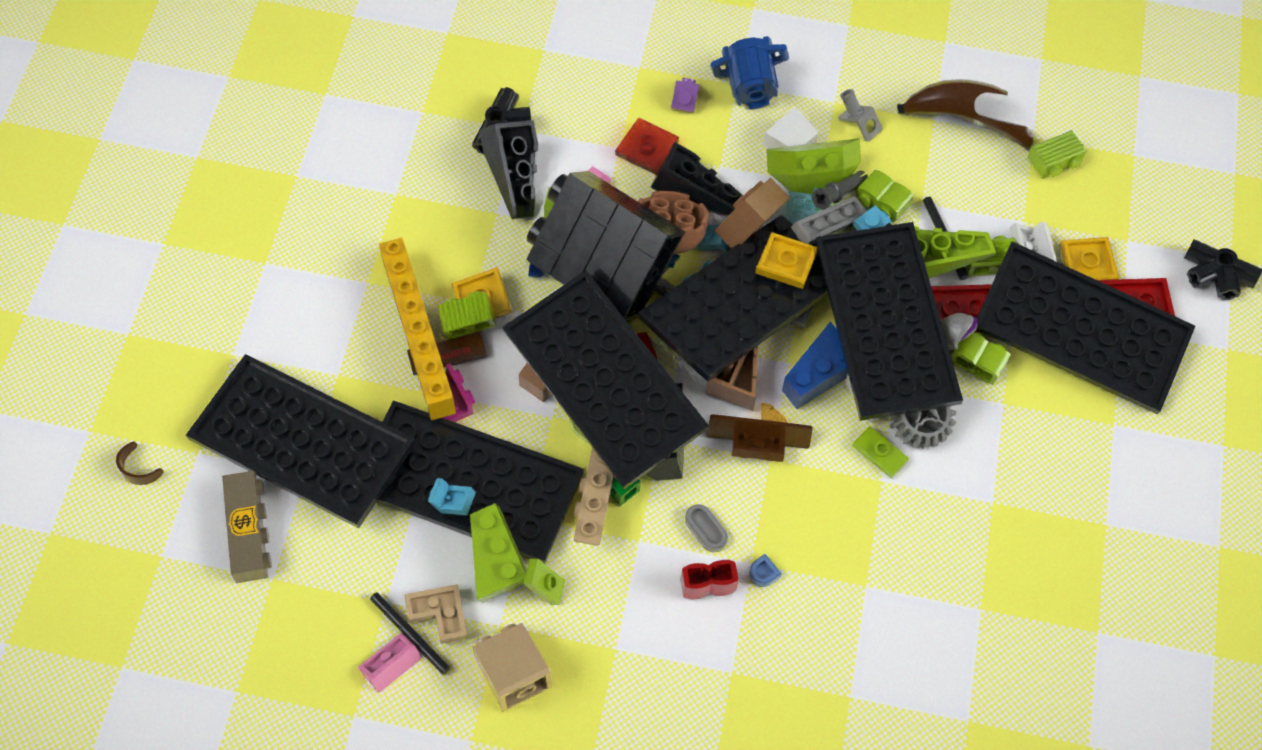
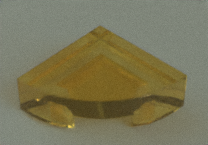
M761 403V420L787 423L785 416L775 409L774 406Z

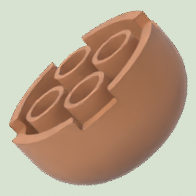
M673 191L652 192L651 197L638 200L639 203L686 231L674 254L688 252L703 240L709 219V212L703 203L698 205L689 200V195Z

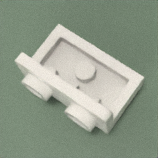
M1040 222L1033 228L1019 223H1014L1009 227L1011 238H1015L1017 244L1057 262L1046 222Z

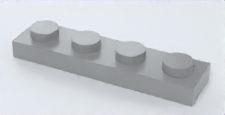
M853 196L795 222L791 229L801 242L810 245L815 242L816 237L832 235L853 225L854 221L867 211L858 198Z

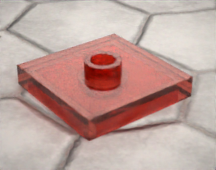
M638 117L616 148L615 155L656 175L673 143L679 142V136Z

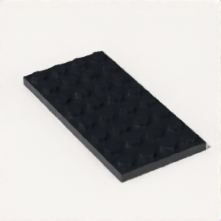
M780 215L753 233L743 244H737L639 311L638 318L700 376L709 382L826 297L828 292L818 252L803 289L755 273L771 232L800 241L791 229L793 224L783 215Z
M908 222L816 237L815 244L818 248L817 252L859 420L864 421L961 405L963 402L961 390L914 223Z
M1013 241L1007 249L976 317L978 321L976 330L1155 414L1160 413L1196 327L1187 321Z
M586 270L502 327L503 332L623 489H626L709 429L705 419Z
M247 354L242 357L186 434L188 440L248 471L254 470L257 476L358 529L416 444L415 438Z
M393 400L383 423L415 438L416 444L377 503L472 537L470 514L495 503L503 513L520 555L529 559H539L545 564L581 482V478L584 475V469L444 418L431 421L428 412ZM437 478H442L449 485L471 487L476 492L467 516L441 513L429 502L430 492Z

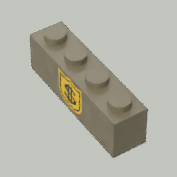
M254 470L223 475L231 576L236 584L269 578L268 568H272L270 552H266L265 544L269 543V533L267 527H263V519H267L265 503H261L260 495L265 493L263 480L257 478Z

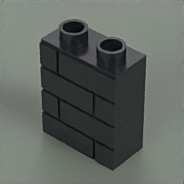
M590 171L571 172L568 176L561 174L553 182L548 193V199L553 201L554 205L547 219L544 217L538 218L528 232L527 242L532 244L533 247L526 260L546 274L551 275L563 285L586 270L626 321L637 318L639 311L646 307L686 231Z

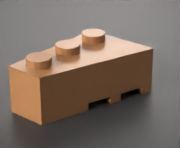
M769 178L765 183L760 180L733 204L736 209L714 231L732 249L737 244H743L790 197L772 178Z
M758 346L707 383L706 394L753 411L756 401Z

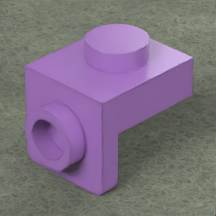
M682 78V81L676 80L671 109L694 113L700 89L699 84H695L696 80L690 78Z

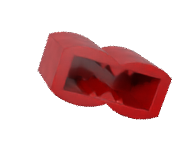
M718 560L710 565L693 563L683 567L680 578L683 598L695 600L704 598L709 594L725 596L735 592L739 581L736 562L732 560Z

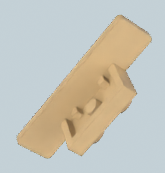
M593 448L586 478L582 477L579 493L583 494L581 502L577 501L574 517H578L574 542L599 546L613 475Z

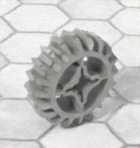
M951 406L936 408L938 415L934 409L906 413L910 419V424L905 414L888 416L887 418L894 420L890 424V428H897L898 432H896L895 437L902 435L904 437L903 444L911 441L912 448H917L920 444L922 449H927L929 445L933 448L938 446L939 442L943 443L947 440L946 435L952 434L953 430L951 427L957 421L951 417L955 416L957 411L950 409ZM924 426L929 429L931 427L935 432L923 433L918 431V428Z

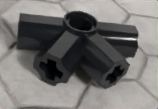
M508 87L500 88L492 106L486 110L485 119L479 130L493 124L530 121V107L515 108L519 100V94ZM478 131L472 147L478 153L484 155L480 132Z
M1193 239L1184 259L1198 264L1187 272L1189 283L1194 288L1201 289L1215 281L1217 297L1222 300H1231L1239 297L1241 294L1239 283L1253 289L1262 273V268L1239 259L1233 250L1228 248L1218 250Z

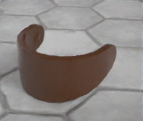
M132 441L122 447L117 453L116 465L128 482L135 485H147L163 475L164 470L162 468H158L145 475H134L124 470L125 460L136 449L137 443Z

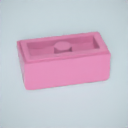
M400 633L362 663L358 669L375 690L381 692L421 659V655L416 647Z

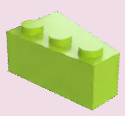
M495 503L470 514L477 601L481 603L522 585L527 571L503 513Z

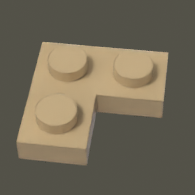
M458 584L404 594L409 623L436 618L441 644L468 638Z

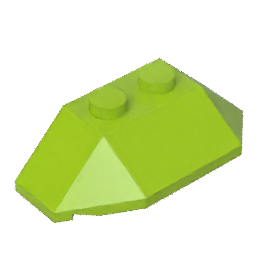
M860 139L766 149L767 171L795 196L813 194L816 189L825 188L830 182L838 183L853 175L861 163Z

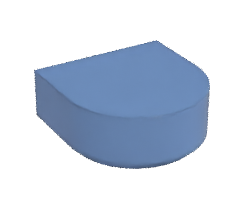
M766 554L755 560L749 570L750 580L759 587L771 585L782 575Z

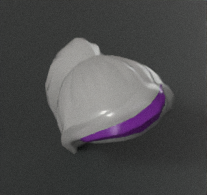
M956 313L941 319L949 351L958 349V342L966 339L977 329L978 321L975 316Z

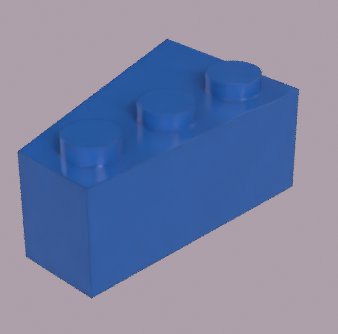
M831 321L785 376L782 392L796 409L847 378L848 372L838 332Z

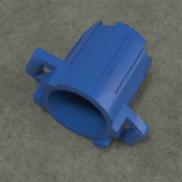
M764 36L763 39L750 37L738 40L729 47L728 45L723 47L722 57L712 61L710 66L715 78H730L733 98H735L736 103L740 107L742 103L749 105V109H759L768 106L771 98H777L779 86L775 65L789 60L790 56L786 44H772V39L769 36ZM725 65L726 69L721 70L720 66Z

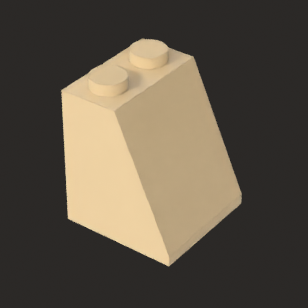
M514 623L509 624L501 630V633L493 637L485 636L479 639L476 645L472 647L474 656L502 712L552 688L551 671L523 623L518 625Z

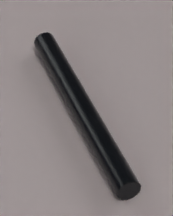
M932 197L924 198L923 203L935 228H942V231L948 232ZM965 266L955 269L960 280H965L969 277Z
M375 592L370 597L375 606L442 675L450 670L451 667L378 592Z

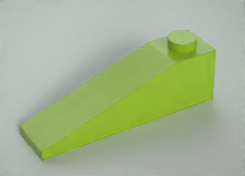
M914 226L929 279L996 255L989 232L967 230L946 232L942 231V228L922 230L918 226Z

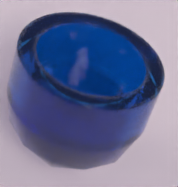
M530 263L528 277L539 278L545 274V272Z

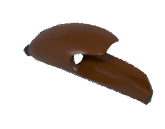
M968 79L942 80L923 87L911 95L904 104H897L898 114L941 116L953 114L962 117L964 121L1006 136L1027 151L1034 142L1031 130L1027 126L982 116L975 111L974 103L980 94L1008 95V91L986 82Z

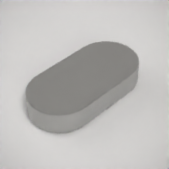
M701 504L689 507L686 511L685 523L696 539L709 552L723 550L727 544L728 535L712 512Z

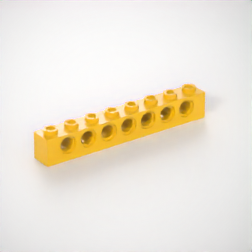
M403 237L378 243L431 421L456 414L452 392Z

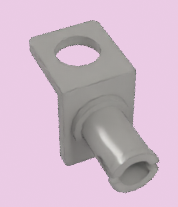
M847 89L840 94L847 110L838 119L839 121L857 123L864 140L869 142L882 130L881 123L874 107L860 105L854 89ZM871 119L874 122V128L869 133L866 130V124Z

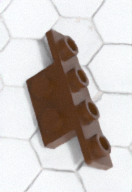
M711 414L708 437L733 440L732 456L783 462L785 446L805 449L810 447L813 427L811 425Z

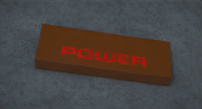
M480 332L436 343L444 368L449 363L454 366L487 357ZM408 349L407 353L413 375H417L410 349Z

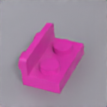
M451 363L445 365V373L454 399L456 414L442 418L457 422L473 414L472 404L475 403L471 391L469 389L465 391L462 386L464 380L459 369L454 370Z

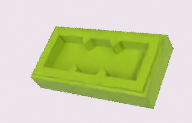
M871 426L852 445V447L891 479L909 460L904 453Z
M530 558L523 584L549 604L559 605L565 580L539 559Z

